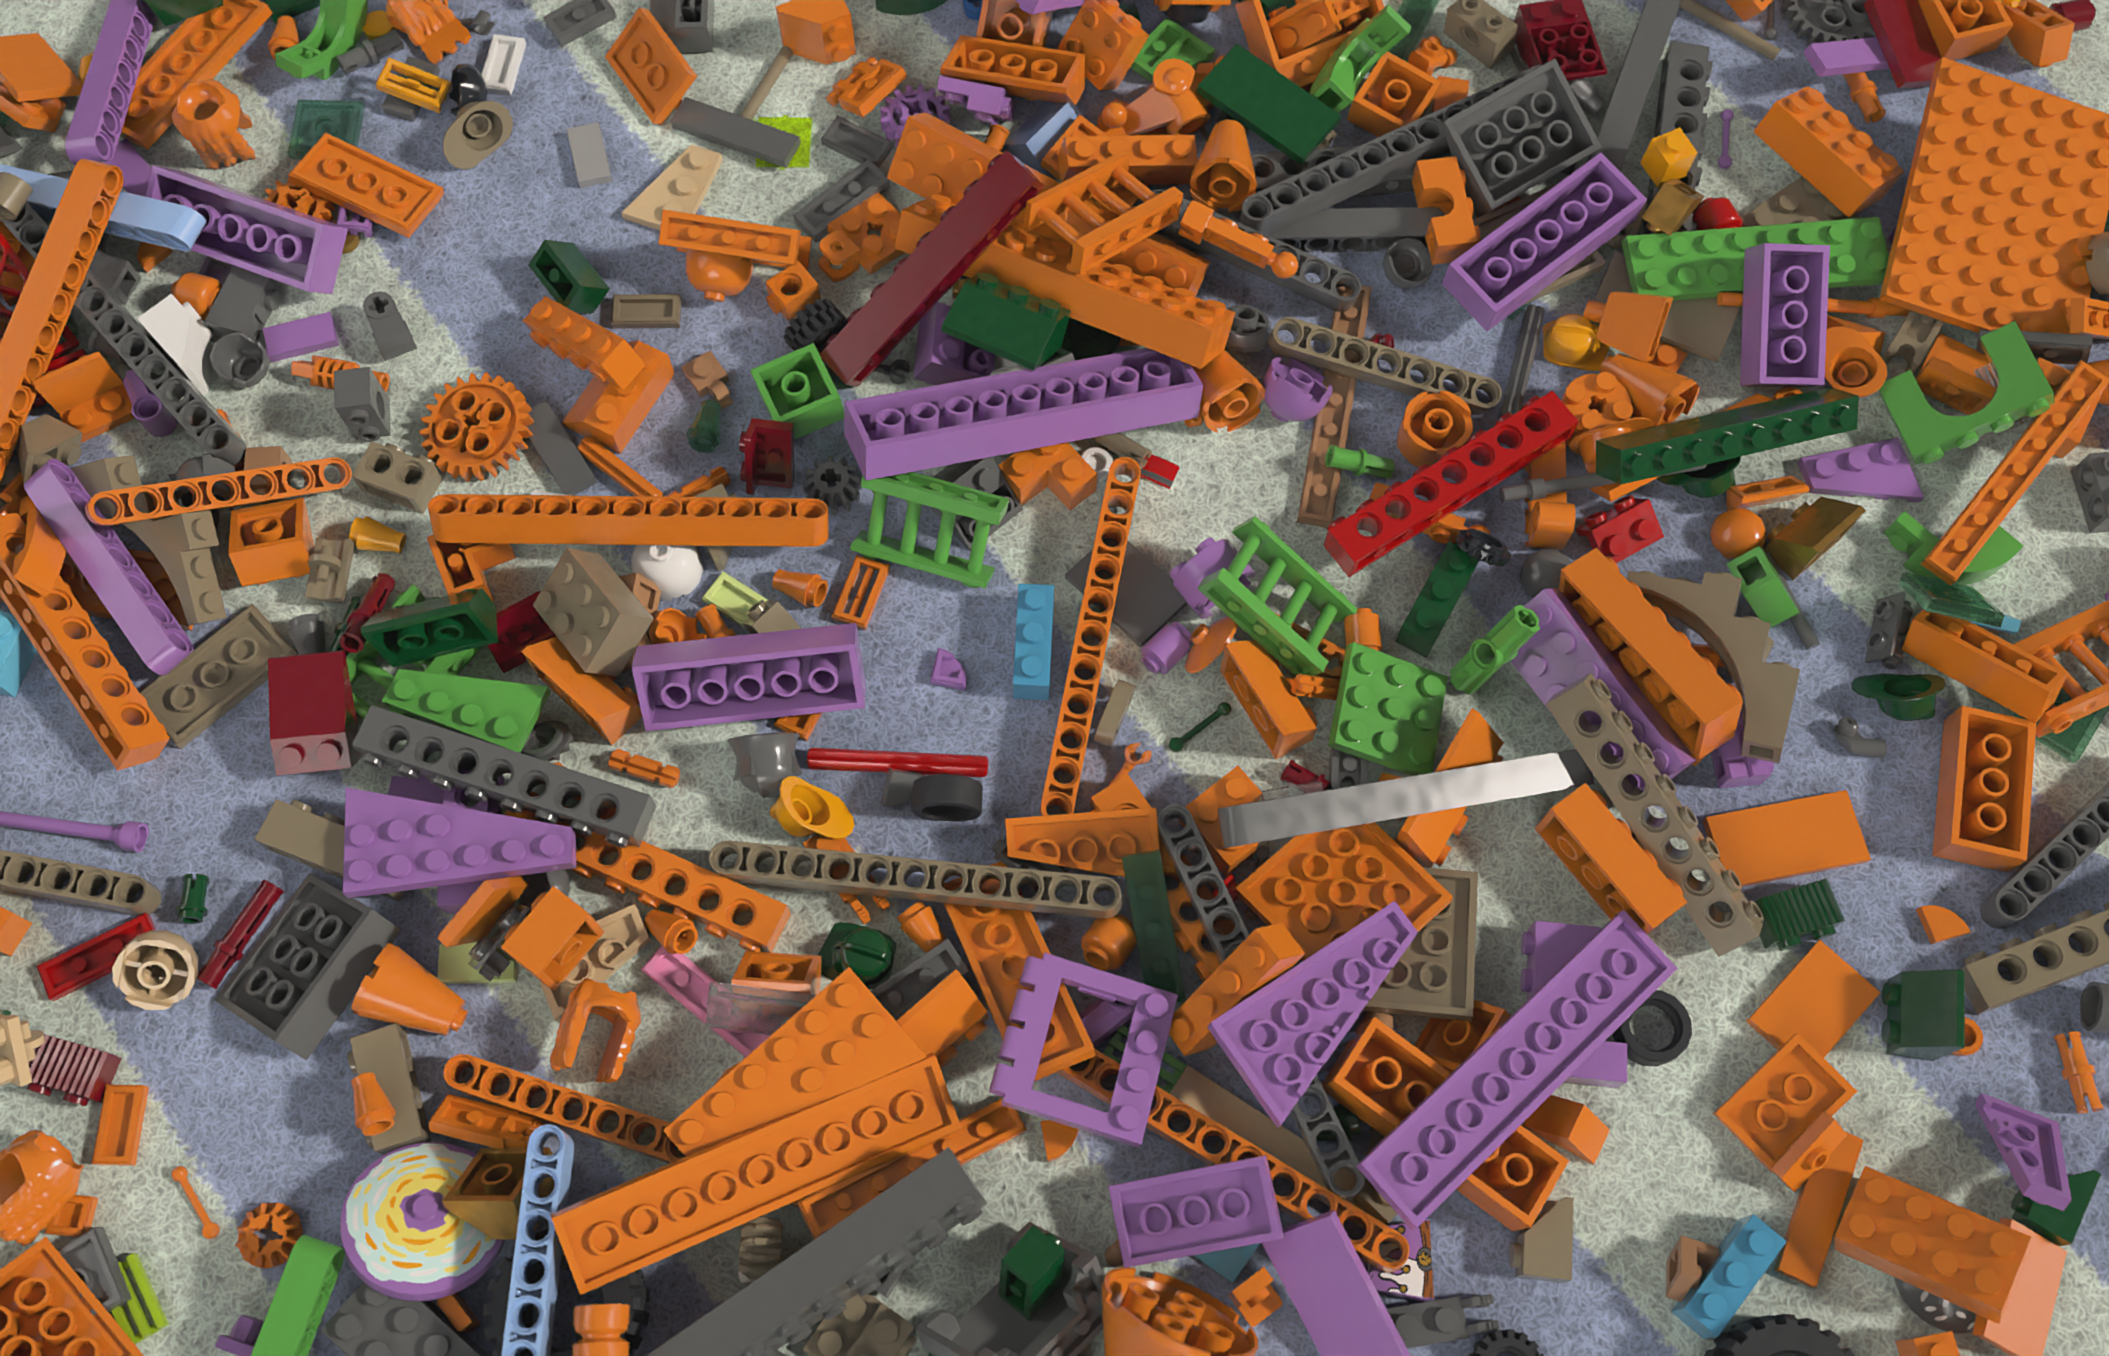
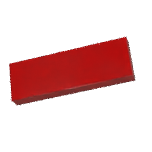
M144 913L36 966L49 1000L56 1001L112 973L115 961L124 946L137 935L156 930L150 915Z

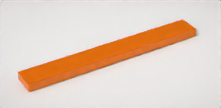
M2082 360L2075 365L2054 392L2055 403L2051 404L2046 412L2033 419L1922 561L1921 565L1950 586L1959 578L2107 387L2109 378Z

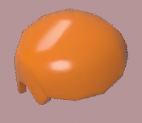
M1732 508L1714 519L1709 535L1712 545L1726 559L1730 560L1758 546L1763 549L1767 533L1762 519L1755 513L1744 508Z
M671 607L657 612L653 616L654 619L649 628L652 644L707 639L706 633L700 634L697 630V618L685 616L680 610Z

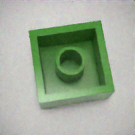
M814 343L750 370L758 393L771 420L794 423V440L844 419V408L841 398Z

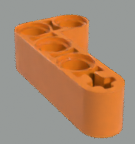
M1527 427V428H1529V429L1532 430V431H1537L1536 429H1534V428H1532V427ZM1566 441L1525 467V471H1528V479H1525V483L1527 480L1543 478L1546 481L1566 477ZM1566 492L1548 494L1545 499L1533 501L1525 498V502H1528V510H1525V534H1529V542L1525 541L1526 548L1563 550L1573 533L1576 519L1575 505L1567 503Z

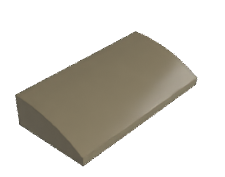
M1614 252L1595 296V301L1606 304L1610 292H1632L1624 254ZM1717 297L1672 301L1659 341L1717 363L1740 307L1719 306L1717 304Z

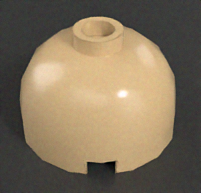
M151 930L137 935L122 948L113 966V983L116 989L119 986L126 995L125 1000L131 1005L145 1010H164L170 1008L173 1003L179 1002L181 999L184 1000L189 995L198 976V956L193 946L182 936L169 931Z

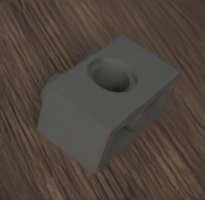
M363 367L334 371L335 409L354 438L365 442H374L379 440L380 437L391 436L390 399L371 368Z

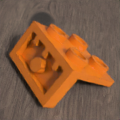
M1939 334L1936 337L1915 377L1923 393L1966 415H1971L1983 409L1992 399L1997 389L1992 386L1996 374L1986 355L1944 334Z
M100 352L82 356L77 361L57 370L49 371L44 376L32 381L34 388L59 413L62 422L82 432L81 443L135 419L132 414V403L122 382L123 379Z

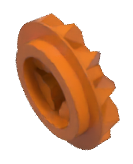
M279 1202L261 1203L259 1207L246 1212V1218L237 1227L238 1242L235 1245L240 1250L243 1256L242 1259L259 1268L277 1267L288 1261L294 1245L302 1236L301 1220L298 1214L285 1204ZM270 1223H273L272 1230L277 1232L278 1235H282L283 1238L268 1240L266 1246H263L264 1239L258 1237L259 1235L254 1234L255 1230L268 1229Z

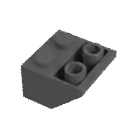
M650 0V13L680 53L713 52L714 0Z
M993 457L951 464L933 477L1009 499L1006 514L999 525H990L988 537L1023 510ZM930 507L941 520L942 512L937 508ZM956 515L953 534L971 551L976 522L973 518Z

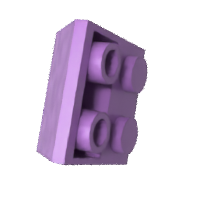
M937 302L919 321L914 379L933 385H940L990 376L994 370L995 354L942 332V324L952 306Z

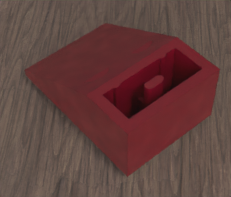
M1550 0L1518 6L1514 20L1518 25L1515 43L1520 57L1529 68L1544 65L1556 59L1567 81L1607 75L1608 71L1582 0Z

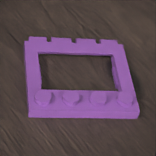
M1044 953L1042 959L1031 956L1026 957L1019 984L1033 989V991L1017 990L1009 1021L1023 1027L1021 1029L1007 1026L999 1058L1012 1063V1066L1001 1063L996 1064L989 1092L1003 1097L1001 1103L1003 1106L1137 1148L1140 1147L1178 995L1048 953ZM1061 983L1078 988L1077 991L1111 1002L1118 1000L1135 1006L1108 1113L1032 1089Z

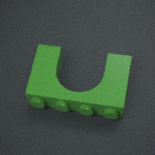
M2015 321L1980 337L1982 349L1999 380L1995 396L1980 411L1967 416H1949L1938 412L1927 402L1911 370L1885 381L1884 385L1878 390L1915 465L1922 462L1924 464L1936 462L1945 455L1944 452L1955 447L1959 449L1969 447L1975 444L1980 436L1991 431L1993 433L2005 431L2014 425L2015 420L2026 415L2029 417L2038 416L2046 412L2050 405L2055 403L2054 392Z

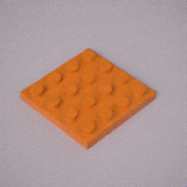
M1375 822L1295 836L1235 888L1238 892L1237 895L1268 926L1283 923L1305 952V955L1301 958L1302 961L1393 901L1398 904L1417 932H1419L1448 906L1453 899V896Z

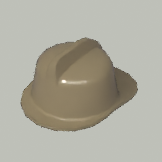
M494 101L470 102L464 105L458 111L455 121L447 129L443 138V153L447 161L456 168L470 169L503 145L510 137L513 129V119L509 110L501 103Z

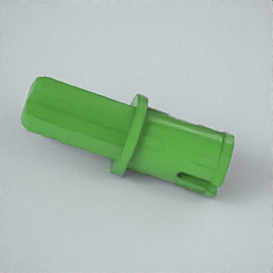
M1330 445L1325 456V465L1327 467L1352 471L1355 476L1366 474L1389 479L1395 471L1392 459L1367 454L1365 449L1354 451Z

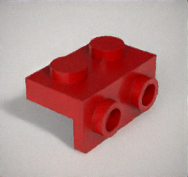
M1633 495L1616 500L1613 503L1614 507L1606 512L1599 511L1587 516L1584 519L1586 523L1575 528L1578 536L1588 537L1592 550L1597 548L1605 557H1611L1616 563L1664 537L1650 499L1634 498Z

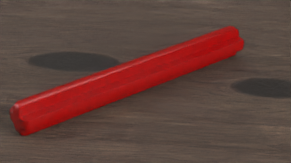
M813 747L809 748L807 752L808 768L821 770L888 773V769L892 768L926 775L950 774L986 777L989 766L988 757L982 755Z

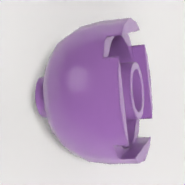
M1282 357L1272 359L1262 380V384L1266 389L1264 400L1271 409V414L1280 421L1288 422L1289 420L1307 421L1320 413L1330 399L1333 390L1331 385L1326 389L1322 384L1325 377L1310 365L1297 359L1291 358L1289 363L1280 362Z

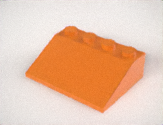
M47 1237L41 1239L0 1269V1356H144ZM94 1309L97 1314L92 1315L90 1310Z

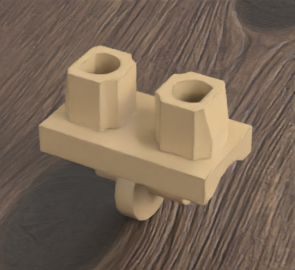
M1 1010L0 1085L11 1083L22 1087L32 1082L28 1061L36 1058L34 1048L41 1046L45 1042L44 1032L30 1030L28 1021H19V1016L2 1015Z

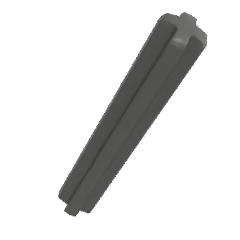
M1530 304L1525 311L1500 418L1509 412L1515 414L1522 410L1545 313L1542 306Z

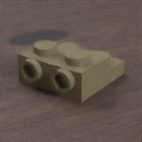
M870 1293L862 1297L857 1294L845 1302L846 1309L838 1316L827 1321L825 1319L822 1320L802 1350L811 1356H907L917 1341V1338L912 1335L916 1327Z

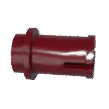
M1294 760L1289 762V766H1286L1280 778L1281 781H1285L1306 794L1326 791L1330 785V782L1325 779L1326 775L1321 774L1318 776L1295 763Z

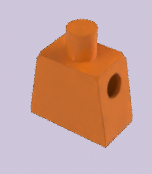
M1613 291L1610 292L1606 304L1590 299L1585 307L1583 317L1600 324L1596 334L1597 340L1639 361L1649 362L1654 359L1673 297Z

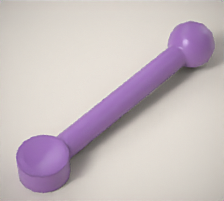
M1730 109L1723 110L1720 115L1723 120L1722 156L1718 160V165L1723 169L1729 168L1732 164V159L1728 156L1730 121L1733 119L1734 114Z

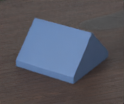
M1069 102L1043 104L1006 140L1003 149L1015 155L1023 164L1055 179V176L1040 166L1041 161L1078 116Z

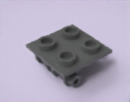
M518 905L517 908L509 906L495 922V925L499 928L491 938L483 936L470 950L469 955L473 958L468 965L476 970L482 965L483 967L479 973L490 982L495 976L499 978L511 962L495 949L498 947L507 954L501 948L502 944L500 943L513 925L523 922L526 918L524 916L530 908L524 905Z

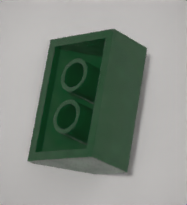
M978 272L964 282L942 324L941 331L1034 371L1061 348L1071 311L1061 307L1055 300L1041 299L1029 294V291L1024 287L1010 286L998 281V278L992 274Z
M482 588L465 589L457 594L432 597L424 602L407 606H395L390 610L375 613L361 627V634L392 667H397L497 643L496 605Z

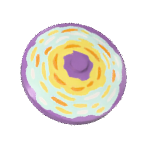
M426 1142L411 1144L383 1155L359 1175L345 1198L341 1212L340 1231L347 1261L363 1282L389 1297L407 1301H428L457 1293L473 1284L488 1271L500 1254L505 1239L490 1238L446 1209L442 1202L476 1156L475 1153L447 1143Z

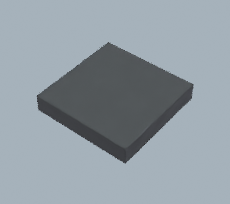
M94 1227L57 1250L109 1313L112 1312L111 1310L124 1305L132 1299L104 1227ZM94 1309L90 1310L92 1315L97 1314Z

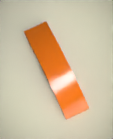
M25 496L20 501L19 516L27 524L25 546L14 557L12 577L46 597L51 593L66 555V549L31 498Z

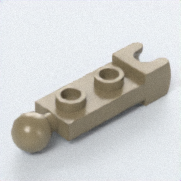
M1910 310L1882 359L1885 363H1889L1893 357L1902 356L1907 361L1905 372L1911 370L1914 374L1944 322Z

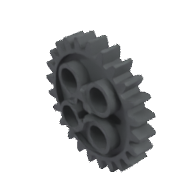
M1784 0L1781 5V9L1786 10L1782 17L1783 20H1792L1788 29L1799 30L1796 36L1797 39L1806 36L1808 38L1807 46L1814 42L1824 43L1876 37L1863 5L1867 0Z

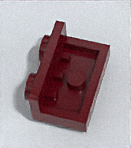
M752 418L747 431L741 432L739 440V450L745 453V460H743L741 465L740 479L746 482V495H754L757 485L792 489L795 480L794 423Z
M537 591L496 613L498 642L489 644L488 647L503 673L527 661L521 652L524 648L557 637L533 607L541 591Z

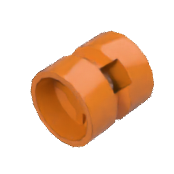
M596 1304L574 1307L573 1327H575V1332L582 1336V1340L573 1344L572 1356H629V1342L620 1338V1334L628 1329L630 1305Z

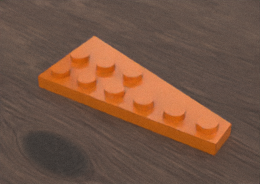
M848 967L663 1131L685 1156H689L740 1133L854 1090L923 1060L927 1056L851 968Z

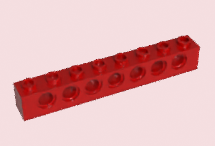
M1553 391L1541 398L1536 395L1523 405L1522 410L1515 414L1509 412L1503 415L1493 428L1488 431L1484 429L1477 431L1464 446L1459 449L1454 446L1447 450L1435 464L1431 466L1424 464L1413 473L1412 478L1406 482H1395L1377 500L1374 501L1372 498L1366 500L1356 509V513L1348 518L1341 516L1334 520L1327 528L1328 532L1323 546L1346 575L1351 577L1569 440L1579 421ZM1527 427H1532V428L1536 429L1537 431H1532V430H1530V429L1527 428ZM1500 443L1506 444L1510 448H1504L1500 445ZM1472 461H1478L1483 466L1476 465ZM1444 478H1450L1456 483H1449ZM1415 495H1422L1428 501L1419 500ZM1388 512L1395 513V514H1397L1400 518H1398V519L1392 518V517H1390L1387 513H1388ZM1366 530L1372 536H1363L1358 531Z

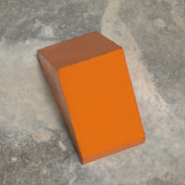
M1550 1095L1522 1125L1524 1128L1592 1165L1595 1164L1610 1131L1584 1104Z

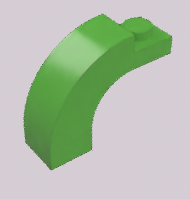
M320 0L319 16L312 32L301 43L275 54V66L301 79L314 75L322 80H326L334 75L340 67L336 55H341L356 48L363 31L362 28L366 21L368 0Z
M1389 4L1372 19L1367 17L1350 33L1329 58L1315 79L1309 93L1337 113L1341 112L1353 102L1357 88L1370 68L1386 52L1409 34L1411 26Z
M1904 511L1883 533L1889 538L1894 548L1899 551H1905L1910 556L1902 566L1923 579L1949 585L1921 565L1922 561L1939 541V538L1930 533ZM1998 526L1952 585H1968L1987 579L2014 557L2024 545L2001 526Z

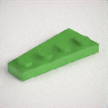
M398 669L382 702L387 707L450 731L521 753L551 690L548 686Z

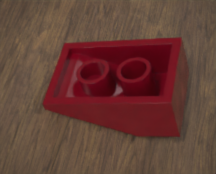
M345 650L269 657V730L276 776L352 768L361 759L362 755L352 746L359 728Z

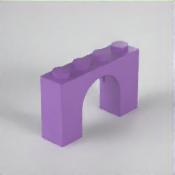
M1535 921L1528 928V932L1524 931L1521 939V952L1527 955V969H1522L1520 988L1522 992H1527L1526 1001L1603 927ZM1604 1041L1563 1083L1619 1088L1627 1083V1043Z

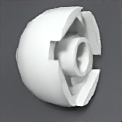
M636 545L631 556L632 573H639L653 581L662 591L661 601L673 600L672 598H678L682 595L686 596L691 593L699 584L703 573L702 557L696 545Z

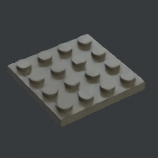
M1423 867L1453 896L1452 902L1417 933L1362 1011L1472 1021L1478 872Z

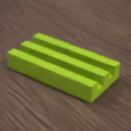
M132 1253L123 1262H118V1265L132 1297L127 1304L140 1332L135 1334L123 1305L111 1311L118 1325L136 1345L168 1326L169 1323L138 1254ZM129 1267L155 1322L151 1326L125 1272Z

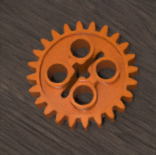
M485 372L481 380H479L474 373H471L467 383L460 377H457V386L455 388H452L447 383L444 384L447 392L444 396L434 393V397L438 401L436 405L426 404L425 407L431 412V416L421 417V421L427 426V428L419 431L425 439L421 445L428 452L427 457L435 462V465L443 473L447 471L454 479L460 475L466 482H469L474 474L479 481H483L487 471L495 478L497 477V467L502 466L508 471L510 468L507 461L510 458L516 461L520 460L516 453L517 449H528V446L522 439L533 436V433L526 427L534 423V420L528 414L532 409L525 401L526 397L511 381L506 383L500 375L496 376L493 380ZM472 403H474L471 408H469L468 410H466V408H467L469 405H471ZM501 414H504L501 419H499L498 421H495L498 416H500ZM458 433L455 438L449 440L453 434ZM485 444H488L485 449H483L482 451H480V449H481L482 446H484Z

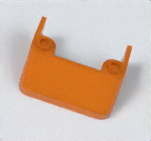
M1245 0L1235 4L1250 52L1298 86L1303 87L1315 81L1321 69L1341 43L1367 17L1372 19L1384 8L1382 0H1368L1370 7L1361 14L1363 18L1361 21L1348 28H1345L1344 24L1340 25L1341 31L1309 48L1284 58L1280 53L1272 31L1269 30L1260 0Z

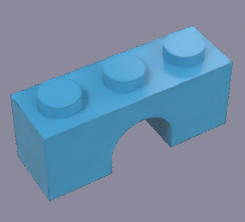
M1018 583L1013 699L1049 700L1054 585Z
M1754 1214L1738 1219L1719 1245V1257L1706 1273L1701 1276L1696 1289L1690 1288L1683 1301H1678L1671 1312L1703 1339L1718 1337L1787 1241Z

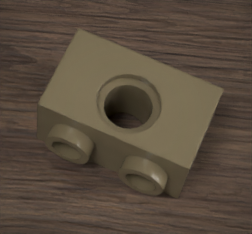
M1457 0L1447 9L1444 34L1481 63L1492 69L1512 51L1518 25L1484 0Z

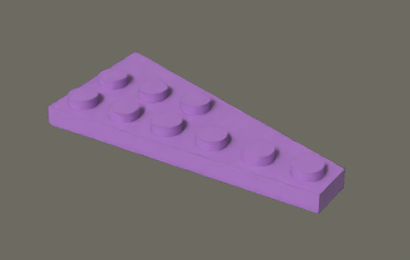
M346 787L343 894L347 898L576 868V835L572 827Z
M1395 901L1207 1026L1277 1128L1285 1121L1299 1098L1305 1093L1314 1077L1327 1062L1363 1008L1376 993L1380 984L1417 935V930Z

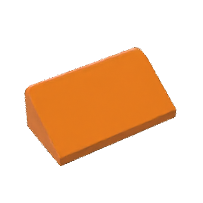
M1792 475L1731 486L1726 491V509H1745L1793 500L1809 492V486Z

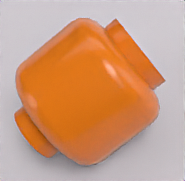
M188 272L173 283L170 294L181 305L187 301L201 319L205 320L222 288V284L216 278Z
M1117 914L1111 918H1096L1081 938L1083 957L1092 967L1101 971H1107L1108 969H1119L1125 963L1137 945V936L1132 929L1133 925L1130 920L1123 915Z

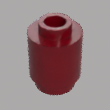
M2067 0L2054 3L2049 7L2075 23L2073 32L2088 29L2096 15L2095 6L2090 0Z

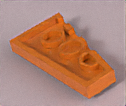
M1156 807L1005 819L1008 857L1162 884Z

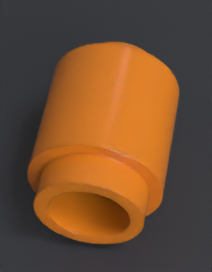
M1357 608L1356 614L1344 618L1346 646L1355 642L1374 650L1382 651L1380 617L1378 614L1372 613V610L1369 608Z

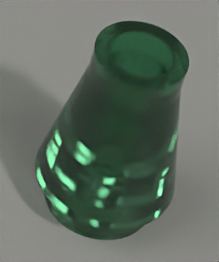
M704 400L701 402L700 409L686 433L688 444L695 451L710 453L721 442V406L716 401Z

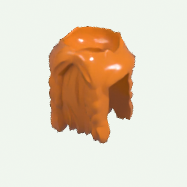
M387 0V20L393 27L408 34L410 41L414 45L421 47V50L425 52L426 57L431 63L438 65V62L443 59V53L455 54L458 50L456 43L459 42L466 45L469 39L472 38L467 28L462 25L452 10L448 8V0Z
M214 79L189 81L186 83L171 116L175 127L186 140L191 142L193 148L196 149L197 154L203 160L204 165L207 168L219 169L221 162L226 167H230L232 165L235 166L238 158L243 161H247L250 158L254 160L256 158L255 151L237 130L238 127L241 129L252 127V121L240 107L237 95L227 89L221 82Z
M585 978L575 986L569 995L568 1005L562 1013L557 1030L556 1044L550 1056V1065L556 1071H559L560 1068H563V1070L571 1068L589 1012L603 1016L613 1025L595 1082H616L623 1072L624 1062L627 1061V1055L631 1052V1045L635 1040V1031L641 1023L637 993L632 991L626 993L611 990L607 983H599Z
M41 1129L30 1130L17 1137L7 1148L0 1152V1237L4 1241L14 1240L22 1246H26L34 1241L40 1231L48 1227V1223L56 1218L59 1211L74 1197L78 1191L80 1175L84 1165H77L73 1160L72 1153L55 1137L46 1135Z

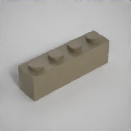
M276 799L254 840L270 851L343 879L345 821L330 813H325L323 817L312 813L313 808L292 799L290 804ZM404 891L380 895L399 902Z

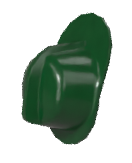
M1741 457L1707 464L1706 468L1702 470L1660 476L1657 480L1667 485H1682L1687 493L1699 498L1715 497L1726 492L1731 486L1736 485L1734 469L1741 462Z
M1879 673L1855 678L1851 683L1853 691L1861 696L1877 699L1881 710L1886 715L1900 721L1933 718L1936 712V694L1946 686L1944 678L1932 674L1901 675Z
M835 923L817 955L822 956L821 974L834 980L850 967L868 989H875L891 978L897 944L891 936L882 931L853 923Z

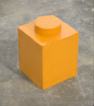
M1679 127L1651 139L1640 163L1656 187L1659 188L1667 181L1685 177L1698 152Z

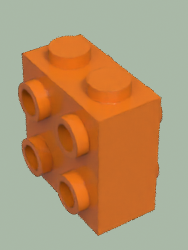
M1085 0L1056 49L1085 54V78L1099 91L1116 89L1120 85L1149 37L1141 28L1142 24L1138 19L1125 14L1118 7L1119 3L1117 0Z

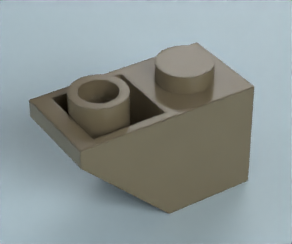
M48 414L23 424L21 427L18 458L24 483L49 459L59 460L67 466L75 464L82 453L80 447L82 432Z

